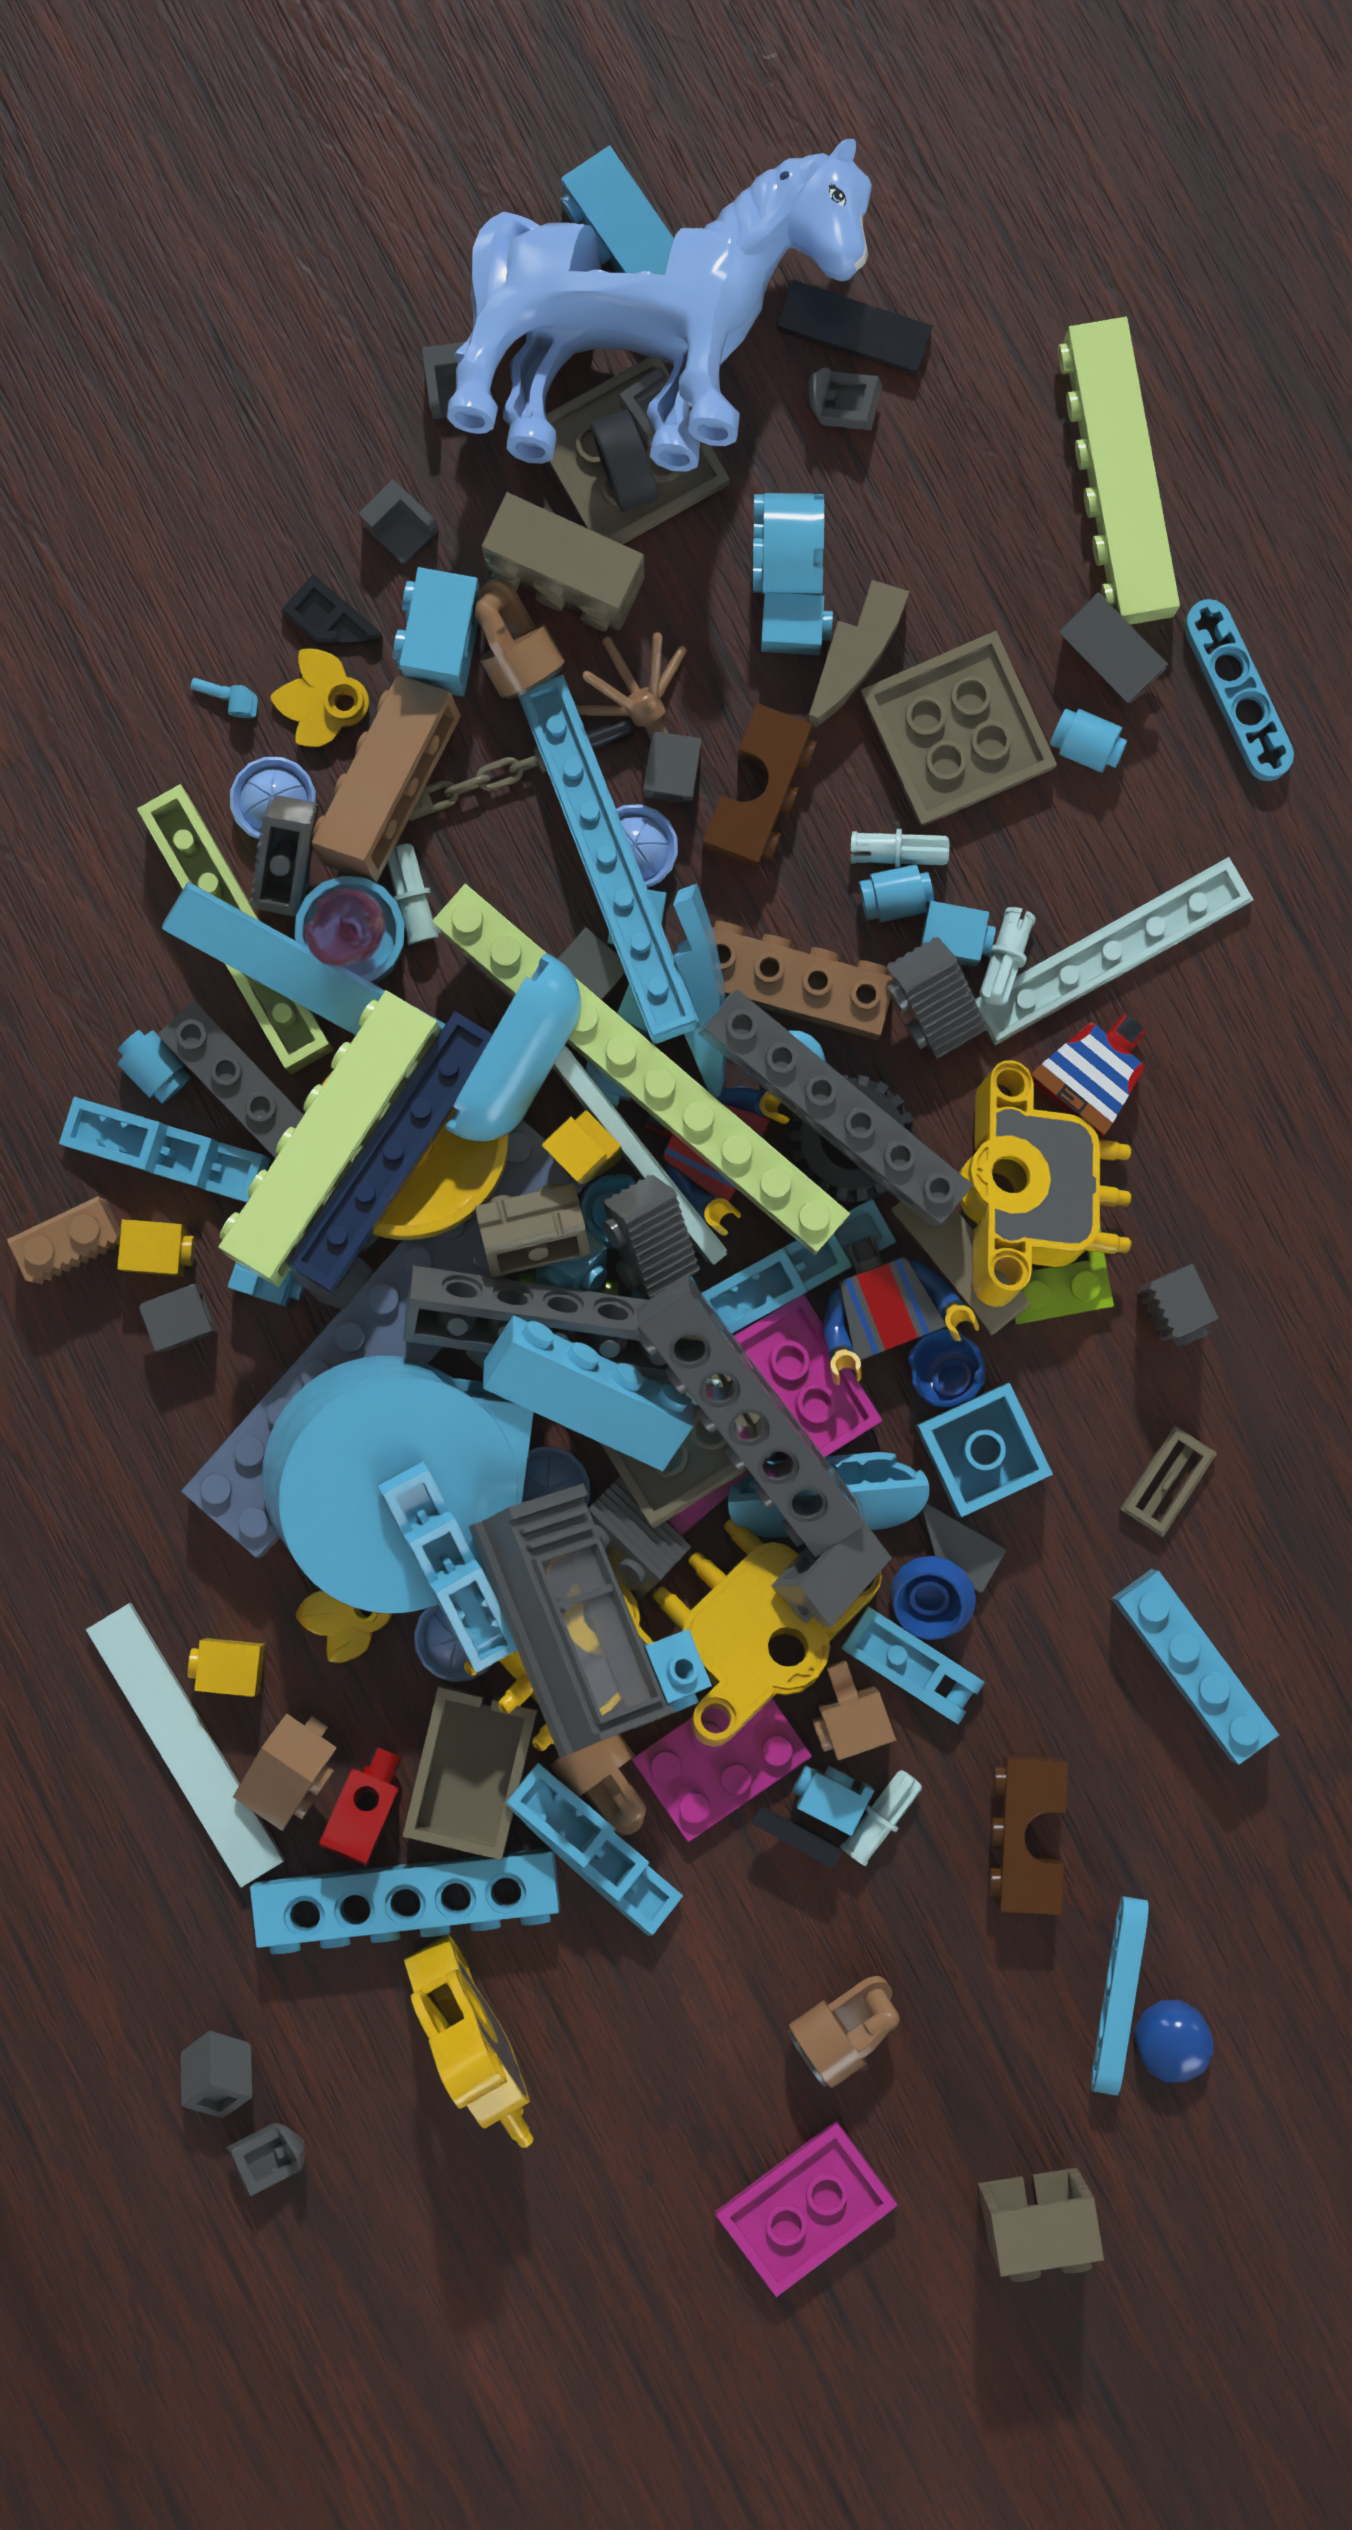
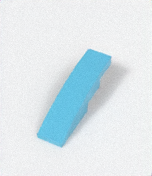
M694 884L678 890L673 904L687 936V940L678 943L674 959L700 1023V1028L684 1033L708 1092L716 1098L721 1096L725 1083L726 1056L698 1033L725 1001V988L714 932L698 885Z
M77 1097L73 1098L59 1141L60 1145L246 1203L250 1199L248 1190L253 1179L261 1170L265 1169L267 1171L271 1158L262 1154L221 1143L205 1136Z
M870 1199L848 1211L850 1213L848 1218L816 1255H813L796 1240L702 1292V1295L731 1333L745 1327L851 1268L853 1264L846 1245L874 1235L879 1251L895 1243L896 1240L874 1200Z
M422 1461L378 1485L377 1487L474 1671L477 1673L517 1651L495 1594L482 1568L475 1560L454 1516L449 1511L424 1462Z
M539 1763L533 1767L505 1802L564 1862L646 1935L651 1936L656 1932L683 1897L680 1892L648 1866L650 1863L613 1832L616 1828Z

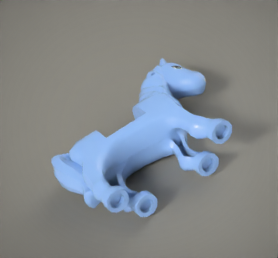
M854 139L843 140L837 145L830 156L821 153L808 155L803 158H789L776 168L769 169L756 177L752 185L742 191L732 203L723 208L719 217L707 224L704 229L680 228L675 235L665 275H658L647 271L633 274L608 273L601 270V261L598 254L599 244L596 233L591 225L547 223L540 226L530 219L507 212H502L489 219L479 230L473 246L472 286L470 293L473 311V330L468 340L454 353L458 364L456 368V392L448 402L447 419L456 428L469 433H487L494 428L498 406L492 398L490 389L496 368L506 350L516 339L526 333L527 342L510 362L512 390L503 411V420L510 426L506 449L515 458L527 463L539 464L553 460L557 438L556 430L550 425L546 417L545 401L548 389L559 369L573 354L597 348L633 351L674 366L667 383L661 392L649 403L646 412L650 427L655 431L649 457L658 466L671 471L687 472L698 466L700 442L711 446H727L736 442L740 413L721 394L719 382L720 365L742 343L761 312L764 294L770 278L785 252L789 248L802 252L818 265L825 276L842 282L849 280L866 263L868 250L863 230V216L868 208L872 184L868 176L853 162L856 141Z

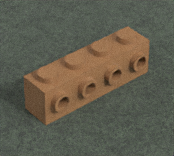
M397 674L390 690H386L381 695L377 705V715L369 731L364 732L360 736L356 746V756L347 774H342L338 779L334 789V799L325 816H321L314 826L311 843L324 866L356 877H364L377 883L461 717L450 691Z
M723 921L715 922L712 929L724 979L725 999L738 989L761 1009L878 1041L891 999L887 986L894 983L892 977L886 975L887 967L863 960L859 961L858 967L838 962L840 955L826 949L811 947L810 954L790 949L792 942L788 939L763 934L761 941L743 936L744 928Z

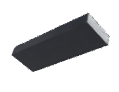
M793 280L777 325V331L917 376L933 325Z

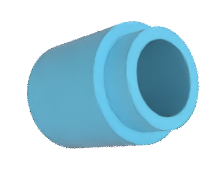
M1065 709L1054 731L1050 745L1060 749L1059 755L1103 773L1107 765L1116 768L1128 740L1120 737L1123 728L1081 709H1078L1077 713Z
M916 864L870 874L869 880L858 883L861 903L867 921L878 918L879 923L924 914L927 911L926 903L934 901L929 873L920 874Z
M138 1030L118 1048L123 1057L118 1061L117 1065L150 1099L155 1096L161 1104H164L173 1097L191 1078L184 1070L186 1064L165 1044L154 1030L146 1035Z

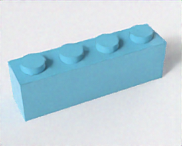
M610 145L561 178L564 196L559 199L560 204L573 223L577 224L582 221L584 225H591L597 236L598 254L602 265L609 261L617 273L636 274L641 271H647L658 275H665L674 238Z
M513 1315L484 1360L483 1389L661 1471H664L693 1428L692 1399L687 1397L685 1393L680 1394L673 1385H662L644 1377L631 1365L625 1363L617 1364L598 1355L594 1349L584 1343H572L553 1334L548 1327L536 1321L527 1322Z
M1150 1569L1111 1598L1229 1760L1239 1765L1279 1736L1276 1729L1160 1571Z

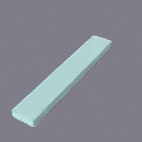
M1230 858L1222 860L1016 976L1008 1002L1005 1005H991L986 1003L981 997L975 999L988 1027L986 1033L992 1044L996 1046L1252 902L1254 899Z
M564 1045L552 1068L583 1107L622 1146V1156L641 1180H645L647 1175H654L674 1189L677 1194L676 1198L680 1203L679 1207L682 1210V1216L685 1219L684 1223L688 1228L686 1231L690 1235L689 1240L707 1262L715 1265L727 1255V1249Z
M132 1603L125 1605L86 1629L240 1888L284 1862V1856L260 1816L233 1798L240 1785L239 1781Z

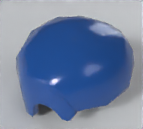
M941 1328L921 1336L909 1352L908 1362L911 1368L913 1387L920 1397L936 1408L953 1409L976 1398L986 1379L985 1361L979 1347L958 1329L956 1330L961 1337V1341H955L951 1337L948 1328Z
M1161 2000L1144 2010L1135 2027L1134 2038L1139 2057L1147 2071L1162 2081L1188 2082L1203 2074L1210 2065V2058L1213 2056L1214 2048L1211 2031L1204 2016L1193 2006L1181 2000Z

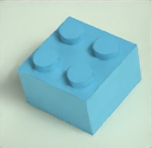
M418 567L415 582H406L402 610L406 611L407 627L406 631L397 630L393 648V659L397 660V670H400L404 677L450 691L452 695L465 696L478 628V621L473 612L474 605L479 601L480 593L476 577Z
M1010 1383L996 1387L962 1405L949 1409L914 1426L957 1517L970 1514L1053 1475Z

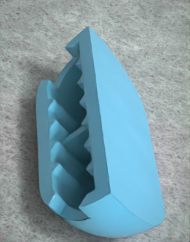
M548 953L544 954L532 978L526 977L458 1095L453 1105L457 1110L446 1124V1130L467 1140L490 1141L508 1134L523 1119L574 1030L581 1010V995L577 981L571 971L555 957Z
M872 1452L825 1457L861 1504L865 1523L870 1530L886 1529L903 1524L915 1517L928 1501L929 1483L924 1472L921 1469L917 1472L908 1465L897 1462V1455ZM785 1460L768 1461L767 1463L780 1464ZM752 1474L742 1479L736 1487L734 1485L731 1486L728 1495L729 1514L738 1527H746L756 1536L789 1537L782 1525V1521L786 1518L776 1506L771 1509L765 1506L753 1487L757 1480ZM802 1490L793 1499L799 1502H807L812 1500L817 1495V1492Z

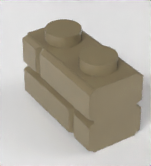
M574 1183L563 1186L547 1184L540 1187L534 1193L516 1197L500 1195L493 1197L486 1204L475 1206L491 1278L591 1255Z

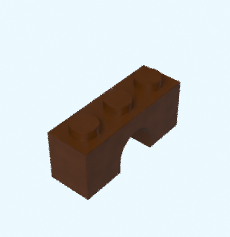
M759 703L756 704L739 747L738 758L760 768L766 777L767 787L758 798L748 802H740L720 795L703 839V850L758 870L762 858L769 861L772 860L781 837L780 832L773 830L780 812L787 815L790 814L799 791V787L791 784L798 766L807 770L817 745V741L809 739L813 724Z
M1003 1755V1767L994 1768L993 1797L1001 1798L1000 1818L992 1817L991 1848H999L998 1868H990L988 1895L990 1899H997L996 1906L1001 1912L1062 1915L1064 1864L1059 1859L1040 1858L1029 1853L1025 1845V1831L1030 1821L1040 1814L1066 1813L1068 1762L1063 1758Z

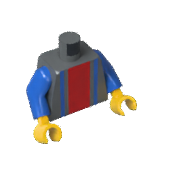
M874 1235L846 1245L856 1273L837 1280L838 1289L828 1296L822 1326L831 1359V1375L834 1384L840 1385L838 1372L841 1369H853L856 1372L857 1381H860L862 1378L860 1360L946 1327V1325L951 1337L955 1341H961L956 1326L962 1321L971 1322L976 1331L979 1330V1324L974 1312L969 1307L963 1305L944 1277L921 1260L908 1261L905 1256L900 1255L884 1262Z

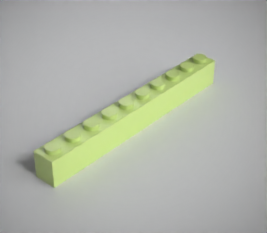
M467 884L460 888L432 921L438 933L513 997H515L526 977L532 978L541 957L546 954L544 950ZM576 979L581 995V1010L578 1022L566 1043L813 1255H816L848 1218L850 1213Z

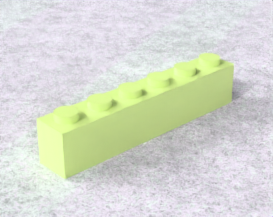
M1127 317L1069 326L1063 341L1064 344L1058 345V360L1061 373L1070 375L1072 392H1067L1066 394L1067 410L1070 421H1078L1081 440L1075 441L1076 460L1079 470L1087 469L1090 487L1084 488L1085 509L1088 518H1096L1098 536H1093L1092 539L1093 553L1096 565H1104L1107 584L1101 585V595L1130 625L1172 618L1179 609L1180 603Z
M181 784L137 808L182 889H184L187 882H190L260 921L192 800ZM226 964L281 1063L291 1075L334 1051L311 1010Z
M385 990L379 1001L372 1000L366 1006L359 1020L361 1029L351 1044L345 1042L338 1049L331 1063V1068L334 1069L323 1086L318 1084L310 1092L304 1103L303 1109L306 1113L296 1128L289 1127L284 1132L276 1147L278 1156L268 1171L263 1169L256 1175L248 1190L250 1199L240 1214L235 1212L227 1219L220 1232L222 1242L218 1247L228 1258L277 1288L280 1287L291 1270L287 1262L442 1031L437 1020Z

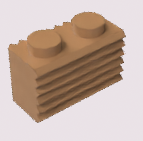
M97 1196L7 1239L25 1280L43 1285L44 1279L51 1281L53 1275L61 1276L62 1270L70 1272L71 1266L78 1268L80 1262L87 1264L89 1257L97 1259L98 1253L105 1255L107 1249L114 1251L116 1244L120 1245L121 1230L108 1202Z

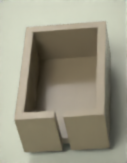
M506 492L481 546L483 557L485 558L486 571L492 573L490 576L491 580L503 579L509 582L515 591L521 586L537 593L535 599L551 609L562 611L565 606L581 613L580 620L600 631H607L608 627L618 631L621 630L645 579L644 554Z
M441 1684L437 1689L402 1837L502 1860L514 1814L505 1802L522 1781L539 1706L522 1703L510 1713H504L498 1707L501 1697L495 1696L492 1704L487 1705L483 1704L484 1693Z
M1077 2168L1033 2174L1037 2205L1028 2206L1023 2176L978 2183L987 2244L1001 2277L1010 2275L1011 2281H1029L1041 2277V2270L1061 2267L1063 2273H1080L1092 2269V2262L1104 2261L1095 2200Z

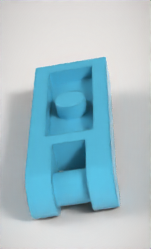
M867 1606L841 1649L958 1725L966 1714L963 1708L973 1693L978 1695L986 1683L869 1606ZM945 1674L956 1681L946 1698L935 1692L936 1687Z

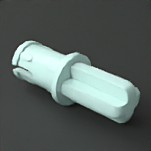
M897 829L896 834L857 833V831H852L851 864H856V862L895 864V869L900 868L901 864L945 865L949 860L950 842L946 836L902 834V829Z
M411 844L397 845L394 847L387 864L396 896L393 898L399 904L405 923L408 945L438 938V932H436L432 923L433 918L426 896L431 893L430 888H424L414 847Z
M1009 907L1005 910L1004 920L996 944L992 946L989 956L990 962L980 990V997L988 1004L1003 1006L1008 1002L1018 968L1025 966L1027 958L1023 953L1031 928L1036 920L1035 916L1029 911L1025 913L1023 920H1019L1022 912L1021 908Z
M898 1771L872 1806L867 1804L865 1808L867 1813L856 1826L852 1836H849L840 1847L856 1861L866 1866L870 1857L890 1831L897 1832L899 1828L896 1826V1823L921 1792V1784L907 1772Z

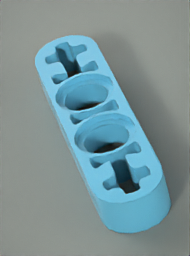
M1206 599L1199 601L1191 608L1185 618L1184 631L1186 638L1247 768L1253 776L1260 780H1276L1284 775L1293 763L1294 751L1292 744L1230 612L1225 605L1217 600ZM1203 612L1208 619L1217 617L1219 623L1214 628V634L1218 643H1221L1225 638H1228L1230 644L1219 646L1210 655L1205 650V648H1210L1213 644L1210 633L1207 629L1198 631L1195 626L1201 619L1200 613ZM1229 655L1236 658L1241 664V676L1233 681L1221 679L1215 671V661L1219 657ZM1248 699L1258 703L1263 713L1262 720L1252 726L1241 723L1235 712L1239 702ZM1267 726L1272 730V733H1267L1263 738L1270 751L1279 750L1282 754L1276 762V769H1273L1270 763L1261 765L1258 761V757L1264 752L1259 738L1251 744L1247 740V737L1257 735Z
M1122 1896L1119 1902L1091 2074L1092 2092L1116 2096L1120 2092L1147 1928L1148 1900Z

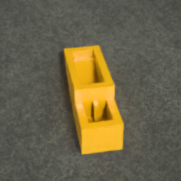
M587 1110L576 1120L570 1117L542 1144L543 1148L578 1184H585L597 1178L622 1159V1146Z

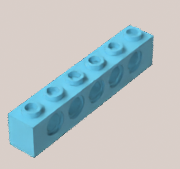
M550 1847L504 1852L502 1860L478 1855L255 1881L250 1886L257 1948L270 1946V1954L300 1951V1943L319 1940L321 1948L343 1947L351 1944L350 1937L370 1935L372 1943L389 1942L401 1939L400 1931L420 1929L421 1937L440 1936L451 1933L450 1925L470 1923L471 1931L492 1930L501 1927L500 1920L519 1917L521 1925H537L550 1922V1914L559 1913L560 1910L555 1854ZM506 1877L514 1879L521 1888L519 1899L512 1903L499 1901L493 1893V1884L498 1879ZM453 1883L464 1885L471 1895L469 1905L461 1909H455L447 1905L443 1898V1890L446 1886ZM402 1889L414 1891L420 1899L419 1911L410 1915L399 1912L394 1906V1894ZM351 1895L364 1897L370 1905V1915L363 1920L351 1919L344 1911L345 1898ZM300 1901L314 1903L320 1912L319 1922L313 1926L300 1924L294 1916L295 1904Z

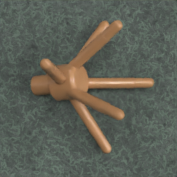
M658 632L654 633L652 637L649 687L640 689L612 639L605 637L602 641L631 695L625 696L591 672L585 671L582 677L586 682L621 706L575 705L578 714L587 716H630L636 727L644 726L650 740L654 732L669 733L661 718L666 709L660 698L687 652L686 647H678L660 678L662 635Z

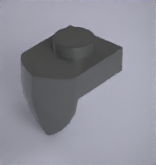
M821 367L808 380L807 397L811 410L821 425L872 430L883 385L878 376L832 372L829 368Z
M272 2123L226 2147L244 2190L250 2197L292 2174L300 2172L305 2162L304 2140L293 2130L281 2123Z

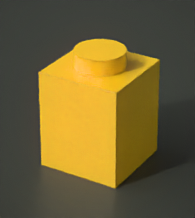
M122 1219L118 1270L134 1273L184 1276L185 1266L193 1265L195 1237L188 1236L187 1226L175 1223Z
M212 1638L200 1640L199 1649H191L188 1663V1678L196 1679L194 1691L252 1697L259 1695L261 1692L265 1644Z

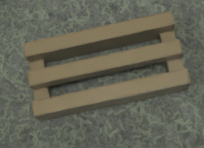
M1173 1426L1123 1502L1120 1510L1163 1537L1217 1453L1183 1430ZM1179 1440L1185 1445L1141 1511L1135 1506ZM1193 1451L1197 1452L1201 1457L1158 1522L1151 1516Z

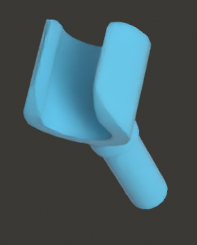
M193 678L190 686L192 690L222 700H229L228 715L239 718L256 717L258 698L246 686H220Z

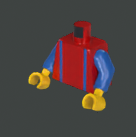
M744 1086L723 1088L721 1096L716 1097L718 1101L760 1137H763L770 1123V1119L764 1117V1115L781 1124L788 1123L790 1119L777 1112L781 1102L768 1091ZM650 1115L644 1128L669 1140L661 1157L662 1162L666 1164L665 1172L701 1218L706 1220L720 1235H727L728 1231L720 1225L721 1218L728 1213H733L738 1218L741 1216V1213L730 1203L736 1188Z

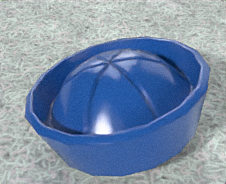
M935 1556L916 1558L903 1565L892 1579L889 1592L892 1612L901 1626L915 1637L927 1640L948 1638L963 1630L972 1618L976 1604L974 1586L965 1571L952 1561Z

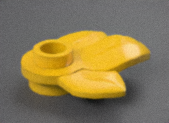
M301 649L298 661L303 678L283 685L273 692L270 697L275 707L283 716L292 721L299 722L296 730V743L306 747H320L332 742L342 727L354 726L364 719L369 710V696L365 687L359 681L346 676L343 665L337 657L318 649ZM344 695L351 696L354 699L353 707L347 711H341L336 707L337 700Z
M323 1590L305 1598L296 1612V1618L304 1628L318 1635H327V1658L329 1662L334 1663L349 1661L367 1651L372 1633L382 1629L392 1616V1613L372 1612L367 1617L362 1614L359 1608L340 1602Z

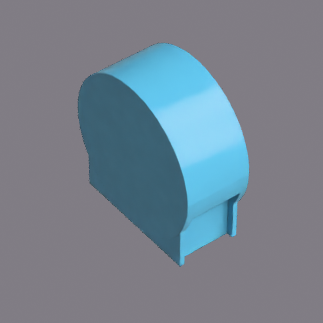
M371 1356L334 1366L308 1382L294 1395L281 1412L270 1433L263 1459L262 1484L265 1504L271 1522L307 1577L325 1593L340 1602L355 1608L379 1613H405L435 1606L438 1602L377 1487L423 1461L429 1469L449 1511L454 1516L475 1560L482 1568L493 1590L469 1526L522 1502L533 1411L483 1389V1381L453 1379L438 1368L411 1358Z

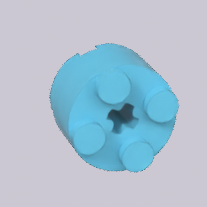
M754 494L753 593L765 594V592L822 595L824 494Z

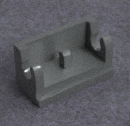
M1099 592L1059 631L1127 703H1132L1168 665Z
M865 1524L817 1557L806 1546L771 1587L783 1597L793 1612L805 1623H808L814 1617L822 1627H832L892 1557L867 1524Z

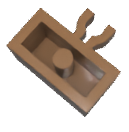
M845 1660L826 1666L837 1698L817 1705L821 1717L812 1719L823 1751L826 1752L833 1749L836 1758L841 1760L896 1741L880 1692L876 1687L871 1686L856 1691Z
M286 1713L260 1749L233 1798L281 1831H283L293 1815L302 1820L334 1772L333 1769L327 1766V1763L337 1747L322 1738L328 1727L313 1716L304 1726Z

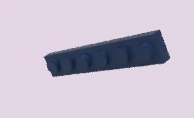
M454 1011L287 1262L289 1268L327 1292L333 1293L455 1109L453 1105L490 1041L492 1033Z

